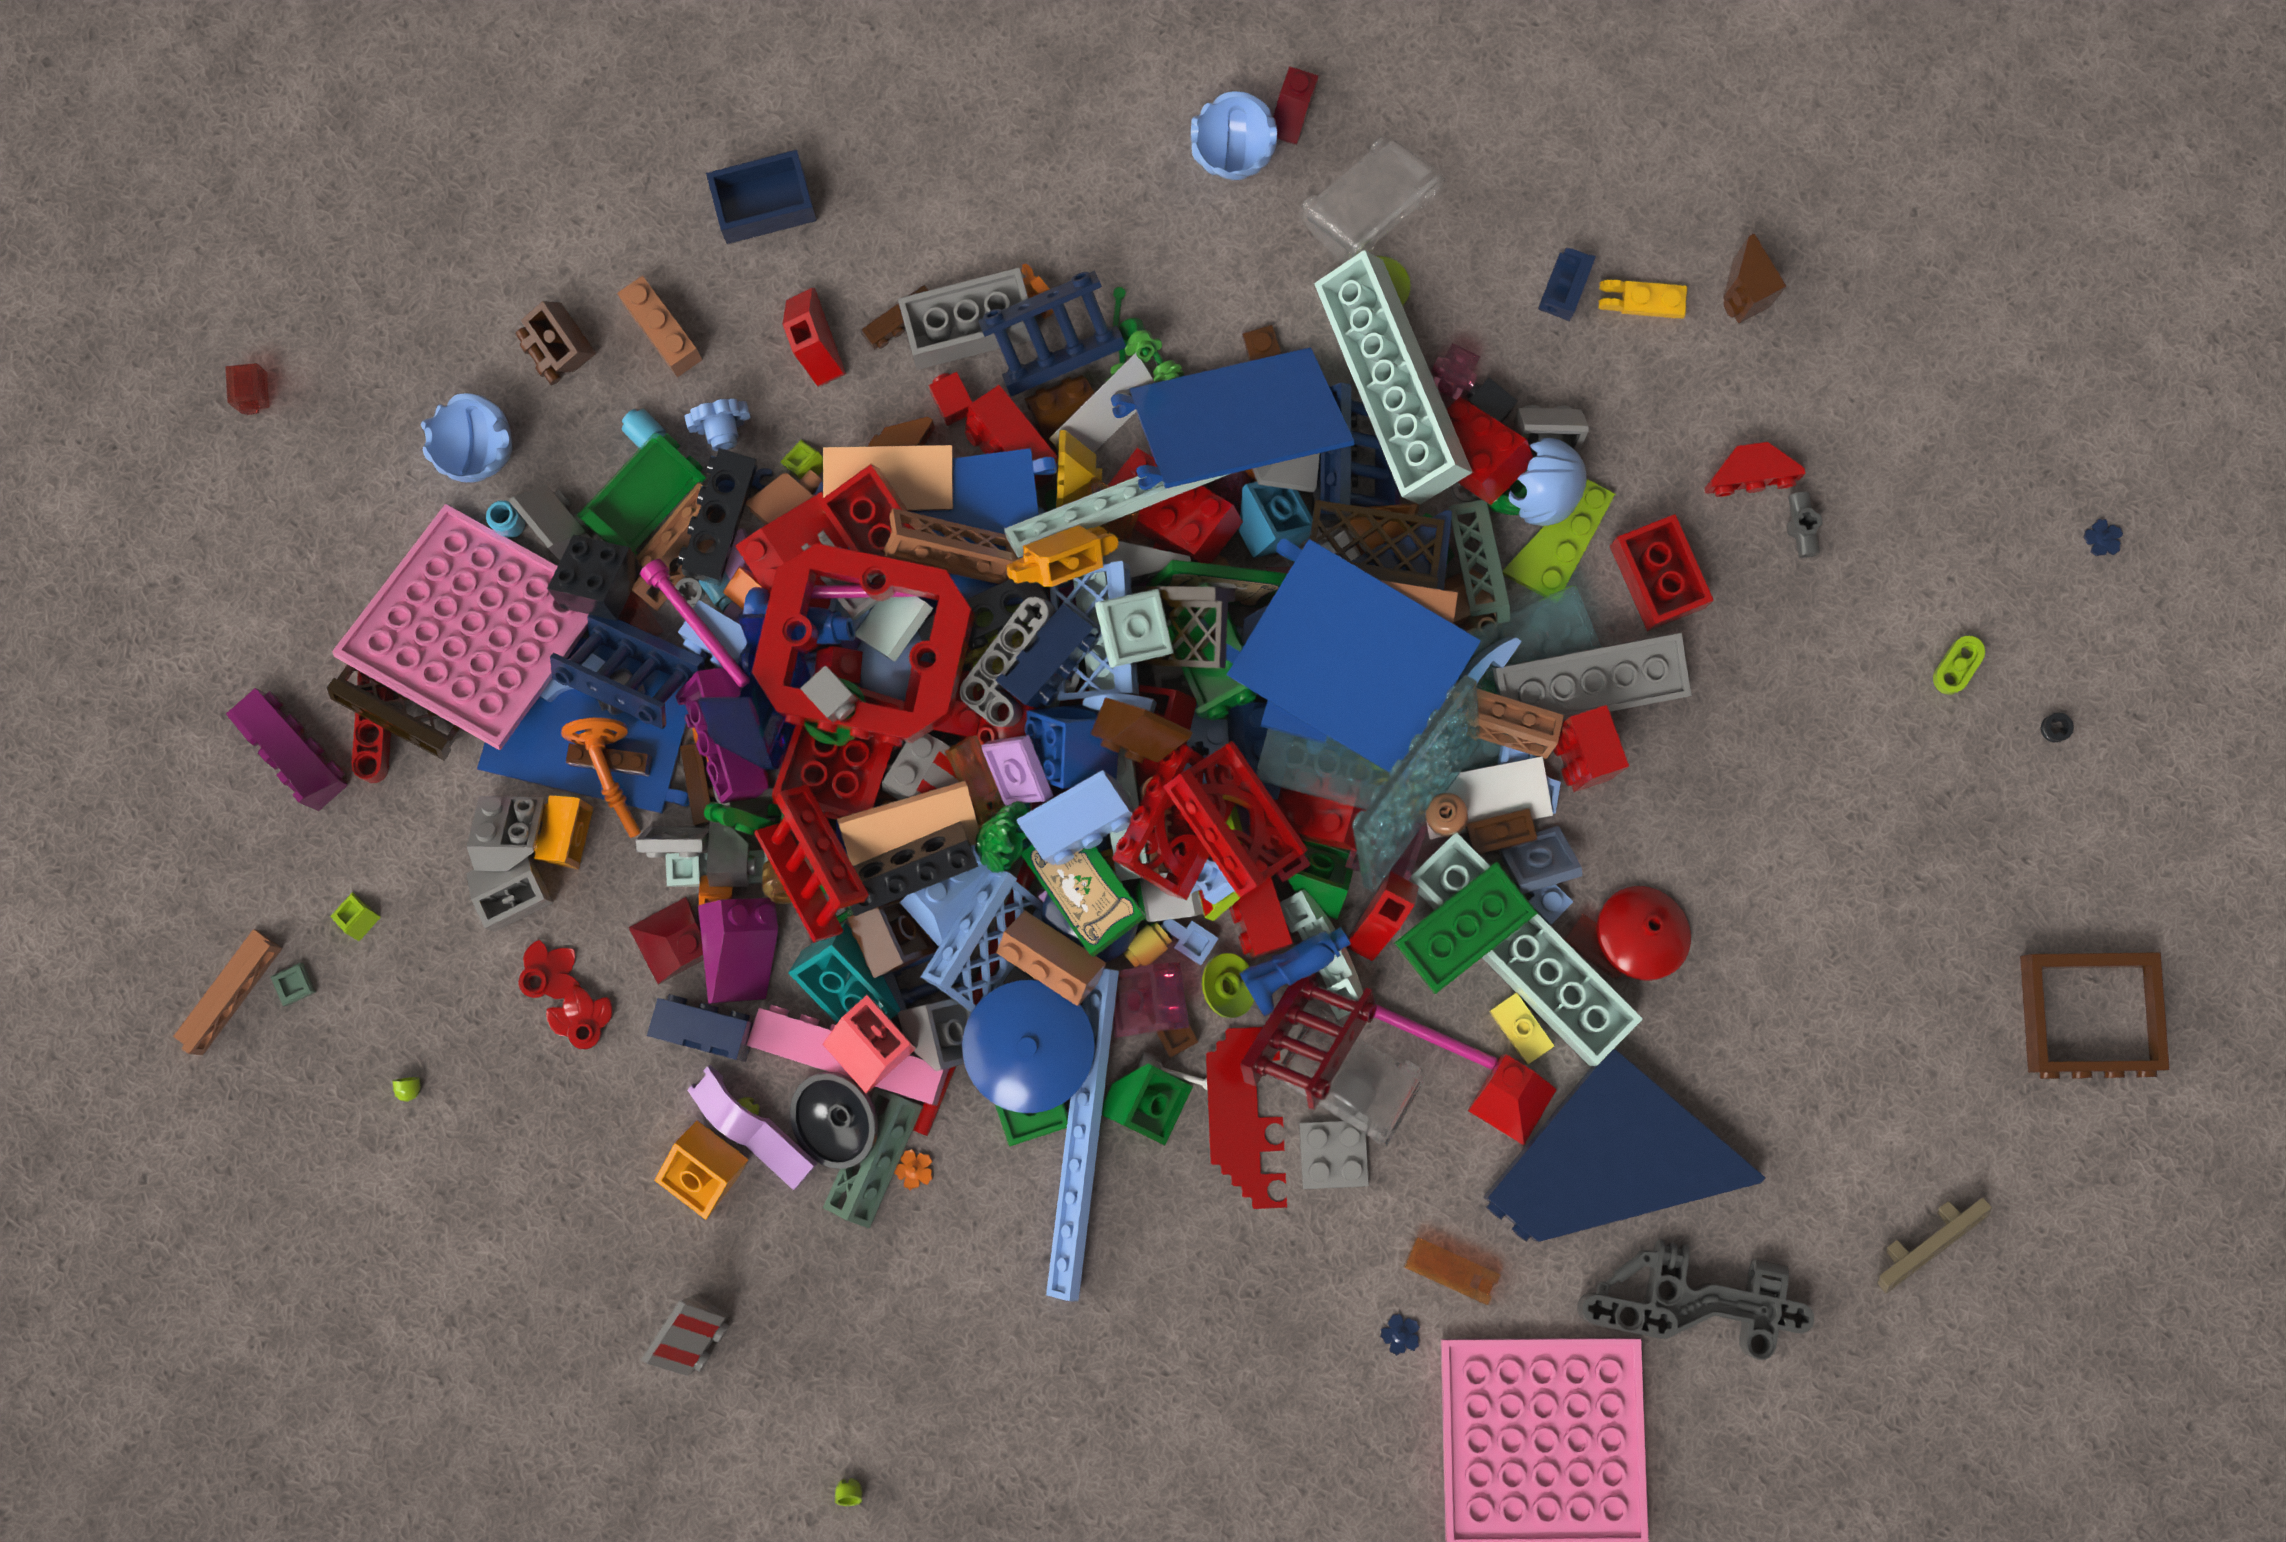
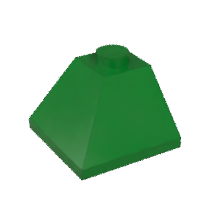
M1302 840L1307 848L1304 855L1311 865L1289 878L1288 881L1296 893L1305 890L1316 901L1326 916L1338 919L1349 890L1358 853Z
M1146 1064L1112 1084L1102 1105L1101 1115L1165 1146L1193 1086L1151 1064Z

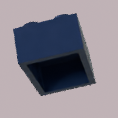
M797 150L706 173L718 222L726 244L817 221Z

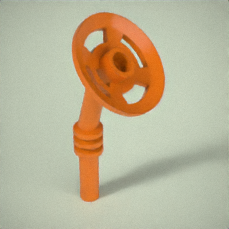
M585 718L565 724L561 729L562 737L575 744L585 745V749L589 750L603 787L601 793L605 796L604 798L608 802V806L614 808L630 838L639 835L641 830L625 803L627 798L625 795H622L623 791L620 789L619 783L614 782L602 751L605 749L606 744L614 743L627 735V725L621 721L609 718ZM580 730H585V732L581 734L575 733Z

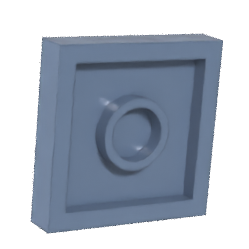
M1559 826L1536 832L1537 841L1499 850L1506 868L1522 894L1582 876V866Z

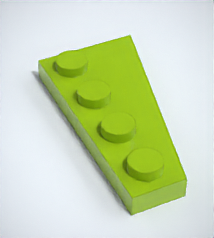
M1587 479L1583 496L1571 515L1560 523L1544 526L1502 571L1503 576L1557 603L1615 493Z

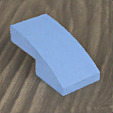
M1506 637L1488 646L1469 662L1458 680L1464 685L1475 687L1490 664L1495 667L1504 668L1522 641L1517 637Z
M1103 694L1084 698L1082 704L1087 708L1100 711L1106 697L1154 713L1157 702L1153 699L1130 694Z

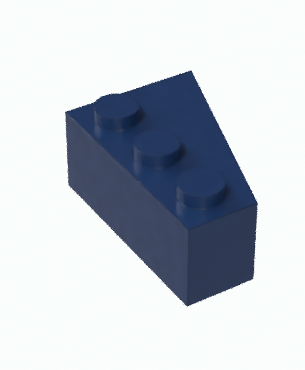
M1062 604L1037 632L1036 636L1038 638L1027 653L1021 650L1015 657L1019 663L1007 677L1001 673L995 681L1027 706L1041 709L1044 705L1048 707L1058 696L1059 691L1057 688L1064 679L1069 680L1079 667L1077 661L1084 652L1086 654L1090 653L1097 645L1099 638L1096 636L1101 630L1072 607Z
M1250 702L1245 705H1236L1229 709L1227 714L1229 742L1233 741L1275 801L1279 798L1294 736L1260 727L1267 703Z
M668 994L667 1000L657 998L647 1033L648 1037L738 1061H747L750 1050L747 1042L754 1024L749 1022L750 1015L731 1011L729 1017L718 1014L719 1007L701 1002L698 1008L687 1006L688 999Z

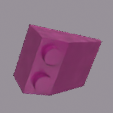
M775 898L721 899L699 905L708 1004L766 999L778 933Z

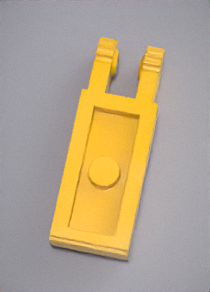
M1611 279L1600 282L1599 290L1623 293L1622 300L1617 298L1600 299L1598 308L1601 310L1622 311L1621 314L1679 319L1685 317L1687 286L1636 281L1623 282Z

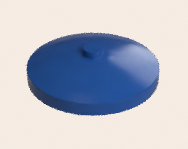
M1038 980L1014 981L991 991L972 1011L963 1034V1059L973 1084L992 1103L1019 1113L1043 1112L1066 1102L1086 1081L1095 1055L1094 1031L1091 1021L1081 1004L1079 1006L1073 1004Z

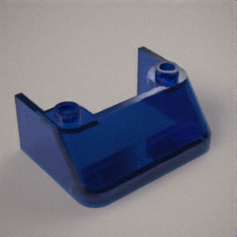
M740 614L738 619L747 645L744 652L739 656V666L749 677V683L743 687L739 697H700L698 703L708 726V734L715 744L762 769H779L796 725L785 722L786 716L781 715L775 710L752 673L765 614ZM793 630L792 639L798 640L795 630ZM798 652L790 686L800 689L811 679L802 652Z

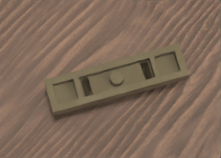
M1981 1198L1963 1213H1960L1949 1201L1946 1202L1937 1212L1946 1226L1910 1253L1898 1240L1887 1247L1886 1252L1895 1264L1879 1276L1878 1285L1886 1294L1986 1219L1992 1207L1984 1198Z

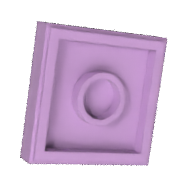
M1029 735L991 740L981 745L1005 805H1010L1016 801L1023 803L1041 802L1053 797Z

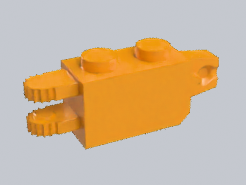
M1077 525L1024 545L1023 557L1006 565L1007 574L1017 584L1027 581L1029 583L1038 582L1044 587H1054L1103 568L1102 557L1115 551L1119 541L1114 534H1107L1103 527L1095 526V528L1085 529Z

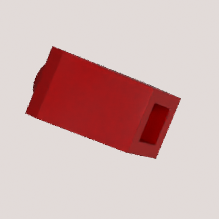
M812 287L786 300L782 323L793 354L815 384L822 386L846 375L816 289Z
M1769 442L1739 445L1729 454L1704 489L1705 494L1715 493L1716 497L1730 496L1735 493L1734 490L1746 489L1747 493H1756L1765 490V486L1777 485L1778 489H1786L1796 486V482L1806 473L1803 466Z

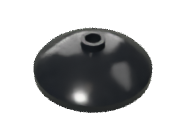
M821 1072L804 1080L796 1089L790 1105L791 1126L798 1143L813 1160L830 1168L844 1169L857 1165L871 1153L878 1136L877 1114L868 1094L853 1079L836 1072Z

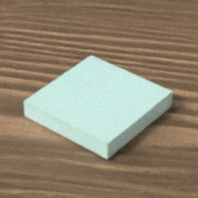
M1159 589L1095 603L1110 668L1174 653Z
M891 597L888 600L879 601L858 628L855 636L895 662L933 608L918 597Z

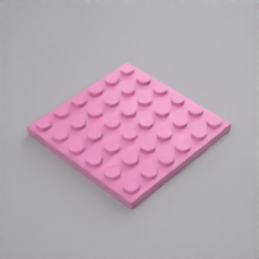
M445 504L332 653L337 659L501 750L552 680L550 656L553 653L564 658L570 655L588 630L587 616L589 614L561 608L548 591L547 587L558 566Z
M1640 1338L1441 1339L1445 1542H1648L1642 1349Z

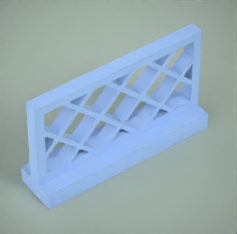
M1124 561L1110 562V564H1103V568L1087 573L1082 580L1079 577L1074 578L1079 584L1068 597H1065L1058 591V585L1050 587V599L1056 611L1061 607L1059 604L1060 597L1064 600L1062 604L1071 606L1101 630L1100 626L1089 615L1096 608L1095 603L1104 601L1103 598L1107 593L1108 599L1132 594L1130 565ZM1107 572V586L1100 594H1097L1086 584L1095 573ZM1083 587L1096 597L1085 612L1071 602ZM1100 631L1099 634L1096 636V637H1098L1099 639H1100V637L1102 636V632H1101V631ZM1092 650L1089 654L1101 664L1089 678L1077 669L1076 673L1086 681L1078 692L1066 693L1065 679L1057 688L1059 691L1058 701L1084 699L1103 694L1139 695L1137 662L1117 666L1113 669L1110 668L1107 657L1103 660ZM1085 652L1077 661V664H1079L1080 661L1085 657ZM1105 667L1114 674L1115 689L1102 690L1093 682ZM1090 685L1096 689L1095 691H1086Z
M988 869L986 870L921 975L924 980L937 986L971 1013L976 1007L973 1004L972 991L982 988V1000L991 991L1003 985L1004 980L1015 966L997 953L989 955L988 941L998 938L999 947L1003 933L1008 928L1005 925V913L1015 910L1016 920L1023 913V907L1032 905L1036 908L1033 916L1041 920L1043 903L1016 882L1017 878L1007 871L994 873ZM1012 888L1014 903L1004 906V900ZM996 916L997 931L987 934V927ZM979 944L980 958L970 961L971 953L976 945ZM999 960V971L996 975L990 977L989 963ZM981 966L982 980L972 983L971 969ZM962 972L963 986L956 989L951 988L959 973Z

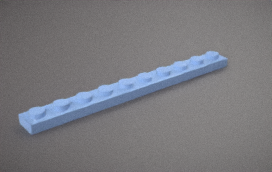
M1104 969L1097 986L1082 1001V1007L1086 1011L1094 1031L1095 1055L1086 1081L1070 1098L1046 1292L1047 1296L1066 1301H1079L1119 970Z

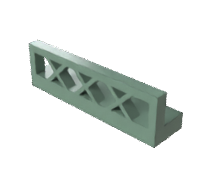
M1478 500L1449 506V510L1452 511L1451 523L1471 617L1495 613L1498 624L1510 622V605L1487 502ZM1475 513V521L1470 527L1458 521L1457 515ZM1470 536L1480 541L1481 546L1476 553L1463 546ZM1475 563L1486 568L1487 573L1481 580L1469 574ZM1482 589L1492 595L1493 602L1476 605L1475 597Z
M879 1087L875 1088L871 1097L878 1119V1136L871 1153L860 1162L861 1167L857 1175L853 1176L852 1169L854 1166L839 1170L823 1206L824 1209L867 1228H870L922 1108L917 1103ZM884 1097L890 1099L885 1112L880 1115L879 1108ZM846 1191L847 1199L841 1209L837 1207V1203L841 1194Z

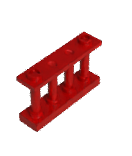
M808 784L781 791L775 800L784 814L783 819L778 824L756 830L754 834L813 943L842 934L844 930L835 916L836 912L839 909L864 902L869 894ZM791 830L793 831L794 835L796 836L799 842L798 846L795 843L792 835L790 834ZM806 857L814 869L813 874L805 861ZM821 884L830 898L828 901L820 888Z

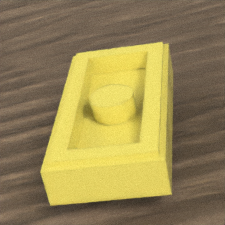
M1517 992L1489 1011L1526 1065H1529L1554 1047V1044Z

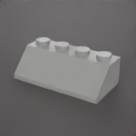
M1020 268L898 298L916 369L919 370L1000 349L994 333L984 337L978 320L984 318V315L992 310H1003L1028 299ZM1023 321L1005 328L1012 345L1031 341Z

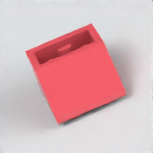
M868 995L840 1019L823 1043L824 1047L866 1094L916 1049Z

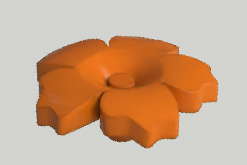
M913 1149L905 1150L904 1155L900 1158L904 1164H897L894 1174L897 1175L899 1180L905 1178L904 1188L909 1190L919 1187V1181L926 1185L929 1184L933 1179L931 1175L932 1169L926 1168L933 1162L930 1155L919 1153L916 1157Z

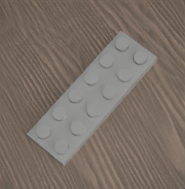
M1678 632L1505 665L1504 668H1493L1497 695L1564 715L1563 721L1571 716L1607 705L1609 712L1692 696L1682 633Z

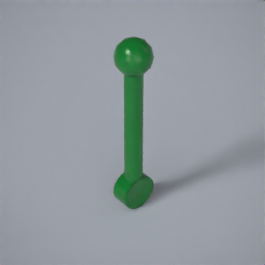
M1117 287L1113 291L1116 301L1112 327L1116 325L1119 327L1121 302L1126 295L1125 289L1122 287Z

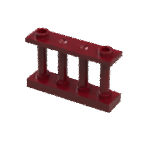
M1315 973L1289 985L1240 1063L1244 1082L1257 1086L1262 1076L1271 1075L1305 1089L1308 1108L1315 1110L1320 1100L1327 1098L1333 1078L1364 1026L1374 1019L1377 1005L1374 1003L1372 989L1366 987L1359 1001L1320 987ZM1317 999L1351 1012L1344 1026L1307 1013L1303 1009L1309 1000ZM1302 1024L1336 1039L1327 1052L1288 1036V1033L1293 1025ZM1286 1049L1321 1064L1314 1076L1309 1077L1274 1063L1272 1060L1278 1050Z

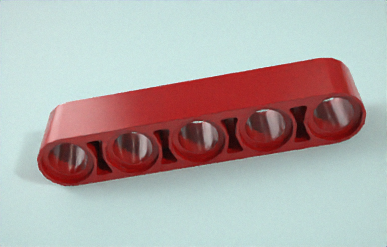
M358 671L357 686L371 683L369 676ZM387 686L376 688L378 697L382 700H393L394 690ZM367 690V692L373 694V690ZM355 713L352 770L356 776L366 782L379 783L384 780L389 770L391 732ZM378 728V738L374 742L368 743L367 734L370 730ZM371 760H376V770L366 775L365 765Z

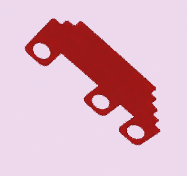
M1263 1027L1227 1028L1225 1031L1226 1039L1216 1042L1217 1050L1206 1053L1210 1162L1212 1165L1221 1166L1222 1175L1231 1176L1233 1186H1240L1242 1188V1196L1252 1199L1253 1209L1287 1208V1196L1282 1201H1273L1267 1193L1269 1184L1274 1180H1281L1286 1184V1173L1261 1174L1260 1152L1285 1151L1284 1140L1280 1144L1273 1145L1265 1138V1130L1270 1124L1276 1123L1284 1128L1283 1117L1258 1118L1257 1086L1244 1082L1240 1065ZM1280 1051L1276 1053L1272 1061L1280 1060Z

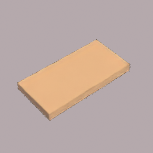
M952 445L823 447V498L872 464L881 470L908 511L953 510Z
M965 781L837 819L849 860L853 866L960 821L971 845L976 844V836L979 833V827Z

